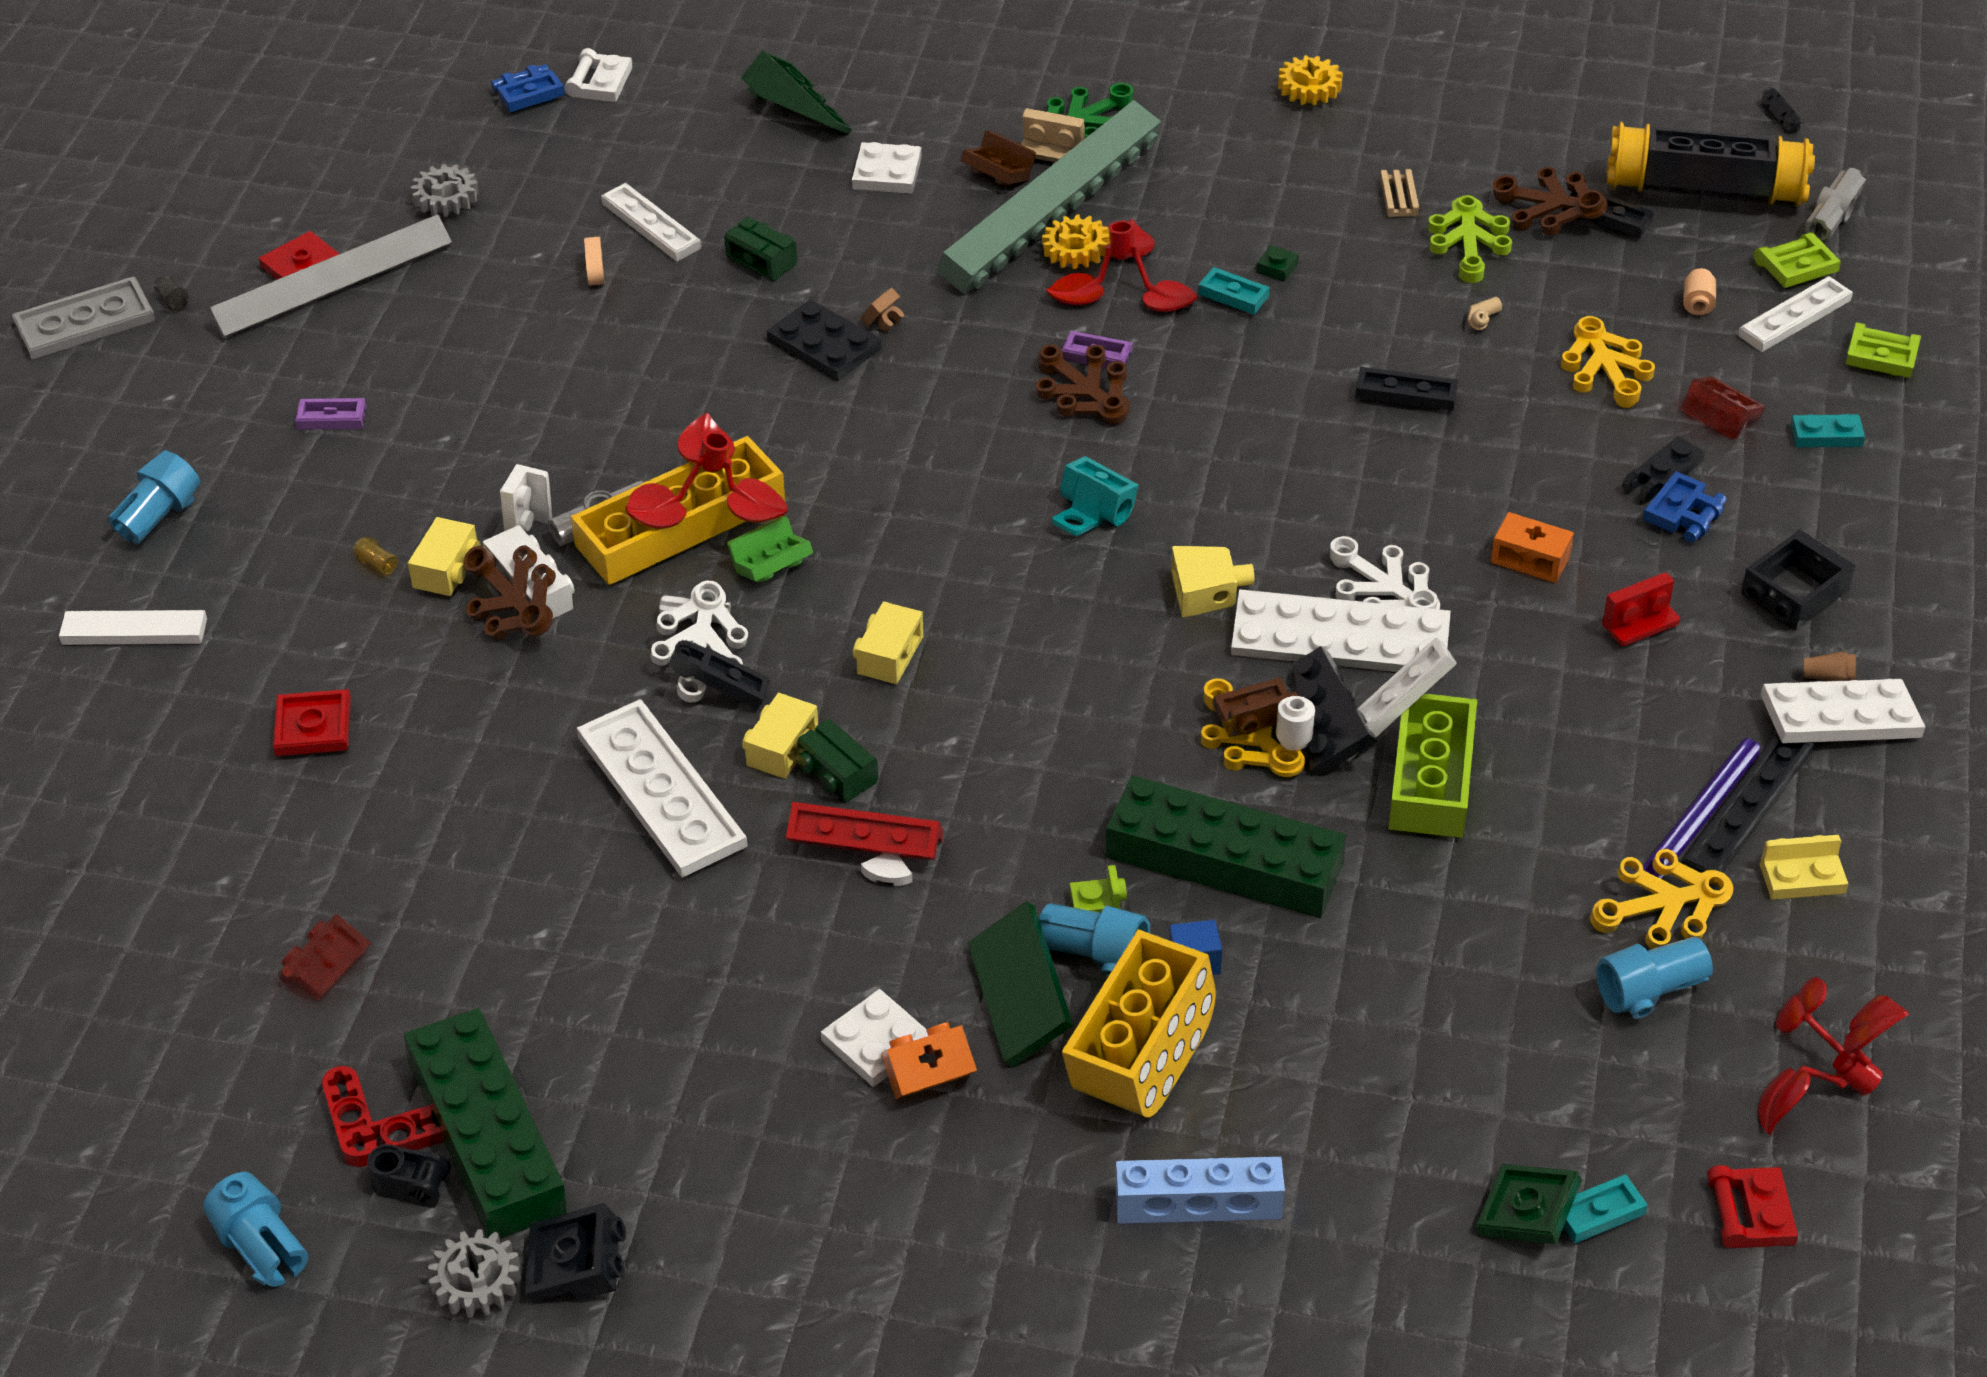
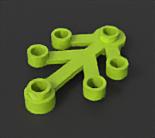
M1470 195L1456 198L1452 202L1451 211L1445 215L1434 214L1429 217L1428 230L1434 234L1430 237L1429 250L1435 254H1444L1450 246L1463 239L1464 259L1459 264L1458 276L1464 282L1477 283L1484 277L1485 264L1482 258L1478 256L1476 239L1490 247L1495 254L1502 256L1508 255L1511 252L1512 239L1506 236L1510 228V219L1503 215L1491 216L1482 210V203ZM1457 221L1462 223L1446 235L1443 234L1451 224ZM1475 221H1478L1483 225L1489 227L1491 232L1498 236L1495 237L1486 230L1477 226L1475 224Z

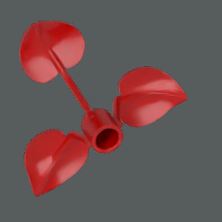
M1133 219L1129 221H1116L1109 225V245L1105 246V255L1097 278L1085 273H1073L1058 279L1050 288H1046L1049 296L1062 303L1083 305L1094 302L1104 295V288L1099 284L1104 281L1110 257L1121 260L1134 257L1144 286L1148 290L1142 297L1146 307L1155 311L1166 312L1183 308L1197 300V294L1182 283L1163 280L1154 286L1149 282L1141 256L1150 253L1155 247V242Z
M705 413L694 420L679 437L677 445L679 454L685 460L695 462L680 492L674 496L673 492L666 486L655 483L645 484L632 492L625 507L630 517L648 527L661 529L678 525L686 516V509L679 501L684 498L699 469L702 467L705 471L711 473L718 472L722 468L725 469L728 488L732 491L727 497V506L731 513L739 519L759 523L781 517L788 512V506L782 497L766 483L752 478L742 479L738 486L734 483L731 470L732 460H730L735 450L734 443L728 434L713 421L709 413Z
M1818 977L1808 979L1800 988L1799 993L1794 994L1784 1004L1777 1016L1776 1026L1782 1033H1790L1805 1020L1838 1053L1833 1062V1068L1836 1069L1837 1076L1806 1066H1801L1797 1071L1792 1068L1782 1071L1766 1087L1759 1101L1758 1117L1764 1131L1772 1136L1776 1124L1806 1093L1810 1084V1076L1835 1083L1841 1089L1848 1084L1862 1096L1871 1093L1880 1083L1883 1072L1871 1062L1872 1060L1861 1049L1895 1023L1910 1015L1909 1012L1886 995L1874 997L1851 1020L1849 1026L1851 1032L1845 1036V1042L1842 1047L1811 1016V1013L1824 1002L1827 986Z

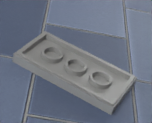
M135 276L12 314L14 324L31 360L156 321L154 312Z

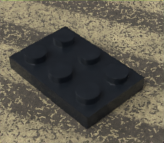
M811 299L767 330V341L836 381L841 380L882 349L880 338Z

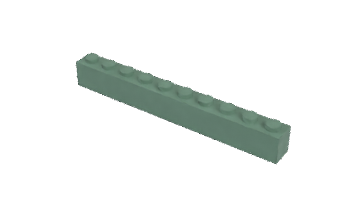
M1135 100L1130 102L945 250L942 254L937 273L964 295L974 287L980 288L987 281L989 275L994 271L1000 272L1013 255L1016 257L1021 255L1030 241L1033 239L1038 241L1044 235L1045 228L1049 227L1054 220L1061 222L1068 210L1071 208L1073 210L1077 209L1089 193L1094 195L1101 188L1106 179H1114L1121 171L1122 166L1126 163L1132 164L1144 148L1149 150L1158 140L1159 135L1156 133L1161 121Z

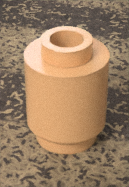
M1694 269L1684 280L1683 305L1691 314L1705 315L1710 313L1716 306V279L1706 269Z

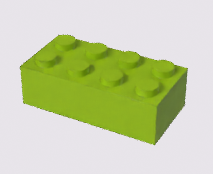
M1424 693L1401 714L1388 829L1463 838L1468 807L1477 699Z

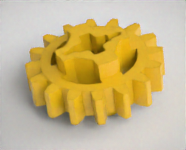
M1304 55L1303 60L1294 57L1292 63L1284 62L1283 68H1279L1278 89H1282V96L1290 95L1289 101L1291 102L1299 99L1301 105H1304L1306 102L1316 105L1319 100L1323 103H1328V97L1335 99L1337 98V92H1341L1343 73L1338 71V65L1330 66L1331 60L1320 61V56L1309 58L1307 55Z
M1076 215L1072 220L1064 216L1061 223L1054 220L1052 222L1053 228L1046 227L1045 235H1042L1044 256L1050 257L1052 264L1060 261L1061 268H1064L1067 264H1072L1073 269H1077L1078 264H1083L1087 268L1090 261L1099 263L1100 256L1105 255V246L1109 245L1108 227H1102L1101 220L1092 222V216L1081 219L1080 215Z

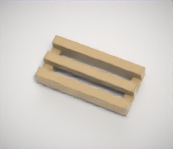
M1405 169V174H1400L1399 170H1393V175H1388L1387 170H1381L1380 181L1387 217L1418 216L1419 204L1412 170ZM1390 183L1395 184L1399 209H1394ZM1402 183L1406 185L1410 209H1407Z

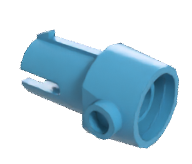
M167 450L161 452L137 471L139 484L107 517V521L113 530L128 542L132 539L135 545H138L171 509L180 512L183 508L188 507L194 500L193 494L201 484V480L195 470L181 457Z
M1049 903L1039 916L1049 950L1090 957L1101 969V973L1108 977L1137 930L1150 933V922L1146 916L1110 906H1105L1102 912L1099 913Z
M1698 937L1687 938L1650 950H1646L1640 944H1635L1602 957L1596 966L1598 988L1607 1007L1614 1013L1630 1012L1634 1019L1645 1017L1653 1012L1654 1006L1661 995L1709 981L1708 976L1713 974V964L1709 951Z
M240 1172L232 1174L216 1184L207 1194L203 1202V1211L224 1247L236 1248L255 1273L252 1275L253 1280L272 1287L285 1284V1279L276 1269L280 1264V1259L294 1277L299 1275L305 1268L309 1254L279 1218L281 1202L252 1173Z

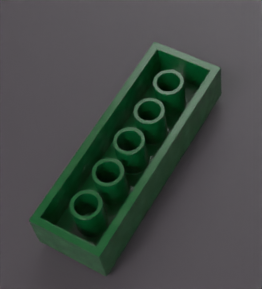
M1131 775L1106 828V858L1318 918H1322L1344 863L1346 834L1133 775Z
M480 1008L404 1033L408 1064L427 1106L430 1105L436 1126L440 1127L445 1146L487 1238L494 1232H497L499 1238L529 1228L530 1223L566 1214L564 1183Z

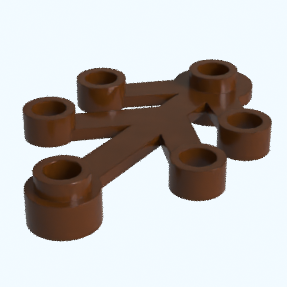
M1543 167L1537 172L1539 185L1547 187L1549 192L1518 187L1516 178L1511 175L1500 176L1492 183L1494 197L1501 203H1511L1515 199L1540 203L1513 213V225L1518 230L1528 229L1532 225V219L1560 208H1569L1559 214H1549L1541 219L1542 232L1545 235H1555L1560 231L1562 224L1580 217L1585 219L1598 218L1608 208L1606 198L1599 191L1589 190L1585 184L1584 175L1581 172H1572L1566 176L1567 189L1570 192L1576 193L1578 197L1567 196L1557 180L1555 169L1552 167Z
M1049 344L1041 348L1037 356L1040 371L1045 374L1059 373L1072 384H1055L1052 378H1041L1036 382V391L1039 398L1051 399L1059 397L1057 399L1058 413L1062 416L1098 414L1105 423L1110 425H1117L1126 420L1130 412V403L1126 397L1122 396L1123 381L1127 378L1125 363L1114 361L1107 366L1108 379L1111 381L1109 393L1107 394L1100 388L1102 365L1106 361V353L1103 346L1095 344L1086 349V359L1089 364L1087 377L1064 360L1063 352L1056 345ZM1075 397H1090L1093 401L1077 402Z
M526 545L519 546L513 553V561L515 562L513 584L495 567L494 555L484 547L475 546L464 557V567L477 577L485 576L503 595L486 599L480 597L472 598L466 606L467 614L476 621H482L492 612L516 609L519 612L517 616L504 619L492 616L486 621L484 631L494 640H501L508 632L523 630L528 636L537 637L544 634L552 624L553 612L546 605L547 587L553 584L556 574L546 564H539L533 569L531 579L534 582L532 600L529 602L526 599L529 568L533 567L536 563L537 554Z

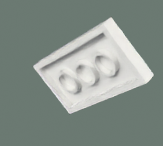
M1902 679L1763 684L1760 694L1782 743L1922 738L1925 730V725Z

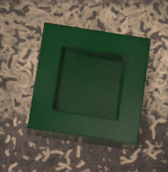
M1270 245L1258 260L1256 272L1285 282L1298 265L1299 254Z

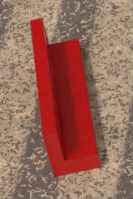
M792 802L786 839L789 842L935 861L938 842H943L944 830L939 821Z

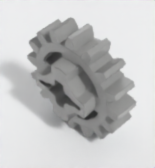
M442 164L441 169H436L432 166L428 173L421 171L419 173L420 178H413V186H410L414 206L420 207L422 213L430 210L431 216L440 213L447 217L451 211L455 214H460L459 209H470V202H477L476 195H479L475 174H469L468 168L459 170L456 164L452 168Z
M482 1229L477 1230L474 1238H468V1235L463 1231L460 1232L461 1241L455 1243L450 1239L445 1240L447 1251L435 1250L433 1253L435 1263L428 1266L431 1278L429 1279L432 1294H436L440 1306L449 1304L450 1312L453 1315L458 1313L461 1308H465L467 1317L472 1318L475 1309L480 1308L485 1316L489 1315V1305L493 1303L503 1308L505 1306L504 1294L515 1296L516 1288L514 1283L521 1281L518 1253L513 1252L512 1244L509 1240L500 1243L497 1232L491 1234L488 1239L484 1238ZM472 1268L475 1269L476 1274L479 1276L478 1278H475L474 1273L471 1272Z

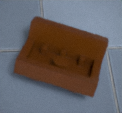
M988 130L984 133L981 147L964 149L960 161L971 166L970 169L975 173L988 174L995 178L994 181L996 183L1012 186V183L1029 181L1036 152Z
M1280 677L1215 695L1213 697V707L1230 738L1240 734H1251L1258 729L1277 724L1279 703L1287 697L1298 696L1297 692L1289 693Z

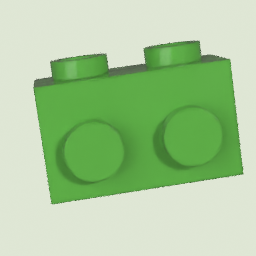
M785 516L778 517L727 543L736 573L755 582L769 580L774 576V572L784 567L797 566L803 562V558L813 554L810 541L794 535L789 519Z

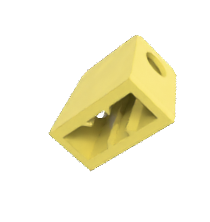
M1172 546L1171 573L1182 617L1232 607L1236 604L1237 586L1254 585L1253 565L1233 566L1230 551L1226 547Z

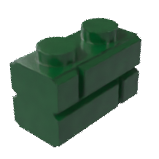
M747 216L738 223V226H733L725 232L726 256L774 282L784 275V271L788 272L798 262L794 239L787 234L783 235L771 229L765 222L759 223Z
M827 719L817 725L814 731L811 729L798 737V755L796 760L799 767L806 774L813 773L820 780L823 789L828 794L833 795L835 793L844 802H849L860 795L862 790L866 791L879 780L877 759L832 720Z

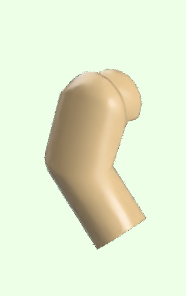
M1493 297L1471 305L1467 317L1468 325L1477 331L1486 328L1489 322L1488 316L1502 311L1500 299Z

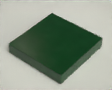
M1502 1164L1475 1226L1479 1236L1557 1244L1582 1182L1579 1172Z

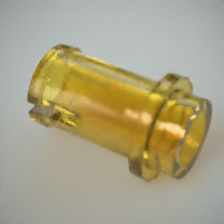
M362 537L354 546V554L358 561L369 563L384 575L391 574L397 567L398 558L380 547L378 541L373 537Z

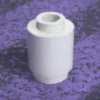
M1290 696L1283 699L1278 705L1276 736L1280 744L1288 750H1301L1312 739L1315 707L1310 700L1301 696Z

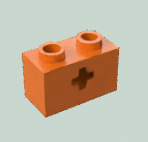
M1508 512L1494 537L1491 563L1557 583L1570 558L1574 532Z
M949 1022L926 1029L927 1037L913 1041L912 1035L909 1034L889 1041L890 1049L881 1053V1057L895 1099L969 1076L977 1071L962 1025L950 1028ZM925 1052L927 1055L933 1053L936 1060L930 1065L928 1063H920L919 1057Z

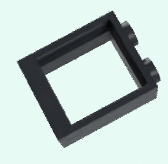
M1798 530L1746 568L1741 594L1774 615L1780 621L1797 630L1849 591L1856 565L1807 533ZM1793 565L1822 585L1800 600L1771 580Z

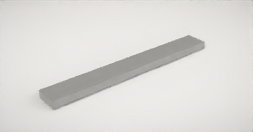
M437 214L209 308V312L224 339L449 246L452 241Z

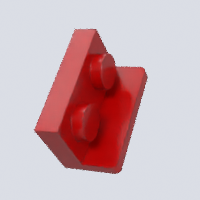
M1667 572L1607 594L1602 625L1619 645L1626 646L1679 625L1680 616L1670 606L1674 579Z

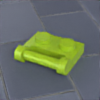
M1812 232L1801 235L1800 239L1772 248L1764 246L1754 251L1756 264L1759 267H1765L1784 288L1838 272L1841 263Z
M1856 322L1845 365L1911 378L1921 335L1911 334L1910 337L1866 328V324Z

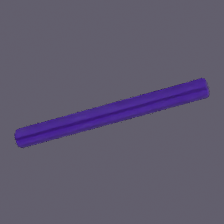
M1745 738L1741 741L1643 865L1644 871L1660 879L1663 878L1664 875L1657 873L1652 865L1657 852L1661 849H1669L1677 857L1681 855L1757 758L1761 748L1758 742H1753L1750 738ZM1659 859L1663 865H1671L1667 859Z

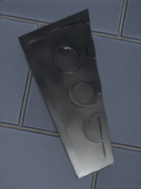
M1320 646L1292 663L1298 696L1310 700L1315 707L1313 736L1307 744L1310 769L1318 776L1323 775L1378 741L1374 733L1366 725L1367 720L1363 713L1356 707L1354 703L1355 698L1351 691L1345 687L1344 679L1330 653Z

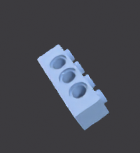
M1281 1157L1116 1161L1117 1224L1282 1219L1285 1194Z

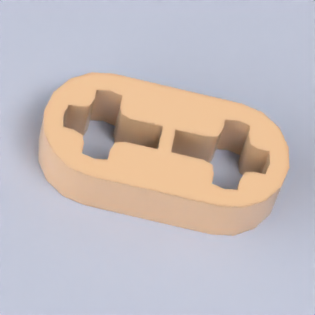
M600 236L584 238L588 285H603L605 283Z

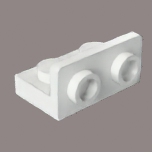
M516 464L500 490L504 531L520 525L524 531H529L533 521L548 524V520L552 519L549 474L543 470Z

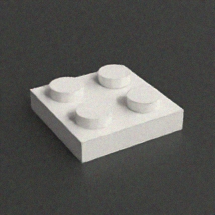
M862 142L852 177V189L913 194L922 157L921 147L907 144L892 145Z
M878 989L821 1031V1041L872 1087H875L888 1077L881 1053L890 1049L889 1041L909 1034L912 1035L913 1041L928 1035L925 1027L881 989Z

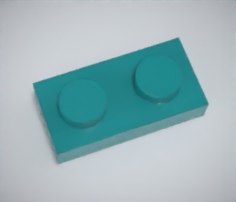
M1215 267L1198 284V295L1253 315L1269 298L1270 287Z
M1859 414L1792 415L1790 426L1796 447H1863L1865 434Z
M1624 1174L1577 1193L1563 1228L1575 1244L1646 1215L1648 1204L1628 1176Z

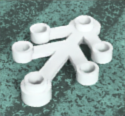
M1341 536L1331 542L1330 559L1334 565L1340 568L1351 567L1372 581L1354 582L1348 579L1339 581L1336 585L1335 596L1337 599L1354 601L1356 595H1393L1399 600H1380L1377 597H1368L1363 602L1440 610V602L1437 595L1428 589L1427 582L1430 569L1426 564L1415 562L1409 566L1408 580L1414 584V591L1403 585L1401 571L1403 550L1400 547L1389 545L1383 549L1382 564L1387 567L1386 574L1358 555V543L1354 539Z
M714 581L699 583L691 592V600L672 611H664L658 615L657 631L662 635L668 636L676 632L679 622L698 613L696 624L666 641H658L652 645L650 658L654 664L660 666L668 664L672 654L675 653L676 643L682 641V639H687V641L696 643L704 648L708 646V648L743 665L741 658L732 654L710 626L713 616L727 632L726 643L731 648L740 649L747 643L748 631L744 626L739 625L724 607L726 595L718 583ZM708 597L711 598L713 601L708 602L703 600V598ZM662 621H671L673 625L665 626L662 624ZM739 634L743 638L736 640L731 635ZM663 650L667 655L659 656L656 654V651ZM694 676L687 678L679 677L677 694L682 700L693 703L703 698L706 690V685L703 682L695 679ZM692 687L697 692H688L685 688Z

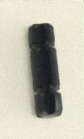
M1775 88L1764 90L1761 100L1788 132L1799 131L1802 123L1799 115L1795 113L1793 108Z

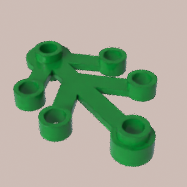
M1127 83L1113 84L1110 87V97L1083 108V105H1086L1089 101V91L1085 87H1075L1071 90V104L1067 116L1084 119V126H1094L1084 128L1085 138H1087L1098 129L1096 127L1102 126L1113 117L1095 115L1111 108L1122 110L1133 101V87ZM1053 97L1047 100V112L1064 114L1065 102L1062 98Z

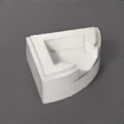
M882 854L861 863V872L873 882L879 880L893 883L894 886L907 885L913 882L912 873L899 856Z

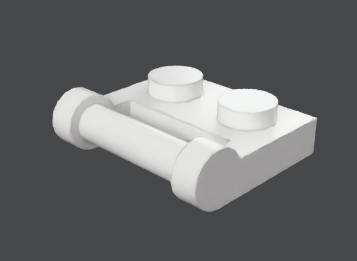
M585 48L581 51L579 64L572 78L567 80L564 90L571 97L616 102L631 72L632 59L618 55L597 54L593 49ZM589 69H596L590 83H583Z

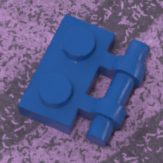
M535 64L525 67L524 71L515 74L510 72L501 74V78L491 81L493 91H498L499 98L509 112L523 110L526 107L548 102L565 95L564 85L553 70L549 71L547 64L537 67Z
M1676 471L1644 510L1643 520L1672 533L1679 526L1687 528L1684 533V539L1689 543H1694L1708 532L1710 528L1709 523L1712 520H1716L1724 510L1723 505L1726 503L1727 498L1722 493H1716L1713 497L1705 494V483ZM1693 508L1701 510L1699 515L1691 511Z

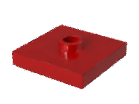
M308 231L258 259L260 267L278 280L337 256L339 253L312 231Z
M349 689L277 695L273 740L275 756L348 750L351 708Z

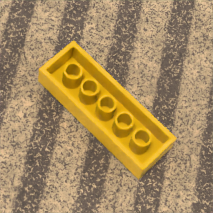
M748 436L733 442L735 450L730 460H732L731 470L734 483L738 486V483L744 478L760 480L774 489L785 501L784 478L781 470ZM688 462L570 516L575 547L605 582L611 585L746 522L732 514L727 506V497L732 491L728 488L725 469L722 468L715 473L707 472L702 467L699 469L686 495L679 501L686 509V516L682 522L673 527L660 529L643 525L630 517L625 507L632 492L645 484L655 483L666 486L673 492L674 496L677 495L694 467L695 462Z

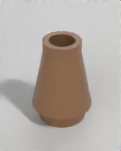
M1846 650L1804 658V679H1814L1823 682L1856 680V654H1847Z

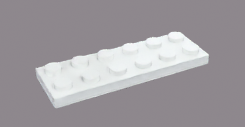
M1239 589L1231 655L1296 662L1301 657L1321 646L1330 653L1336 666L1398 672L1435 637L1443 642L1447 648L1451 611Z
M641 699L577 727L579 740L682 878L748 847L746 835Z

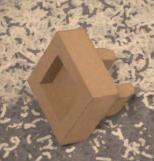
M891 287L870 304L860 319L868 328L877 321L879 327L887 332L893 326L888 317H891L898 323L904 316L901 309L893 306L900 296Z

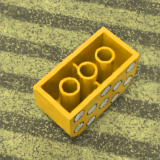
M1137 930L1062 1050L1072 1088L1144 1117H1151L1156 1114L1166 1101L1203 1039L1211 1021L1215 1006L1216 989L1209 955Z

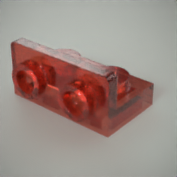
M1709 376L1692 381L1681 409L1734 439L1739 437L1746 421L1761 418L1766 406L1718 379Z
M335 914L327 923L320 920L306 937L310 941L302 949L296 945L282 960L281 963L285 968L279 979L287 983L292 978L319 1001L369 949L371 942L338 914Z

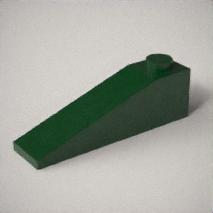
M762 50L741 77L749 86L747 91L758 100L765 98L847 134L852 131L851 127L838 112L825 104L827 101L825 97L812 89L814 87L812 82L791 62Z

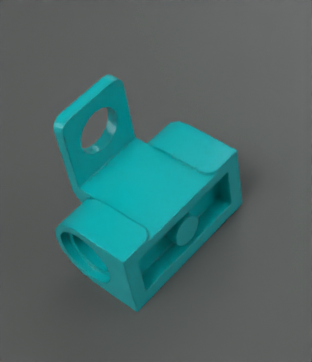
M1086 456L1065 465L1060 486L1061 496L1073 502L1072 507L1053 516L1052 524L1075 536H1079L1099 526L1104 520L1115 526H1120L1128 519L1132 512L1139 485ZM1065 520H1077L1080 523H1082V525H1071L1067 523Z

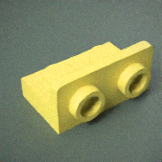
M1816 835L1813 837L1779 838L1766 841L1760 861V868L1771 900L1846 894L1848 881L1838 856L1842 843L1840 836Z

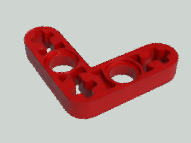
M337 1066L325 1073L322 1079L325 1098L343 1158L349 1165L354 1167L368 1166V1155L373 1149L378 1147L377 1136H381L383 1145L392 1144L411 1150H419L444 1142L440 1127L436 1128L433 1122L434 1119L430 1105L372 1122L356 1071L347 1066ZM337 1083H345L348 1092L347 1097L341 1098ZM355 1110L361 1113V1116L354 1122L346 1123L340 1120L341 1116L347 1111ZM416 1124H421L423 1133L418 1134ZM404 1129L410 1132L409 1137L403 1141L395 1142L389 1139L390 1134L396 1130ZM362 1142L365 1149L357 1151L355 1144Z

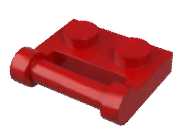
M1718 1165L1707 1171L1708 1183L1715 1190L1723 1228L1720 1232L1725 1247L1753 1248L1796 1245L1798 1233L1781 1167L1730 1169L1728 1166ZM1732 1189H1740L1749 1228L1740 1225Z

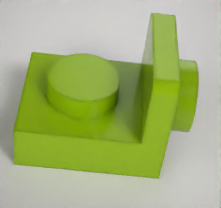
M1115 865L1107 866V879L1070 883L1069 893L1073 908L1101 913L1105 906L1120 909L1121 901L1127 900L1125 879L1118 878Z

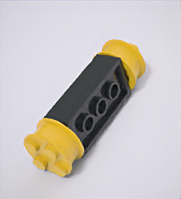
M1621 121L1619 126L1612 127L1611 152L1608 155L1606 185H1611V190H1615L1617 186L1637 187L1638 192H1642L1645 178V185H1650L1652 188L1659 190L1674 187L1682 188V190L1691 193L1706 190L1723 196L1730 195L1731 193L1744 194L1749 198L1768 196V203L1770 205H1773L1775 200L1795 202L1796 207H1800L1801 203L1808 202L1810 185L1807 184L1808 174H1813L1815 163L1813 144L1809 143L1808 138H1805L1803 143L1783 141L1782 136H1777L1775 142L1774 138L1658 128L1650 127V124H1646L1645 128L1624 127V123Z

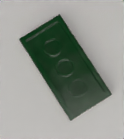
M1025 901L968 941L1004 1063L1013 1068L1074 1026L1034 905Z

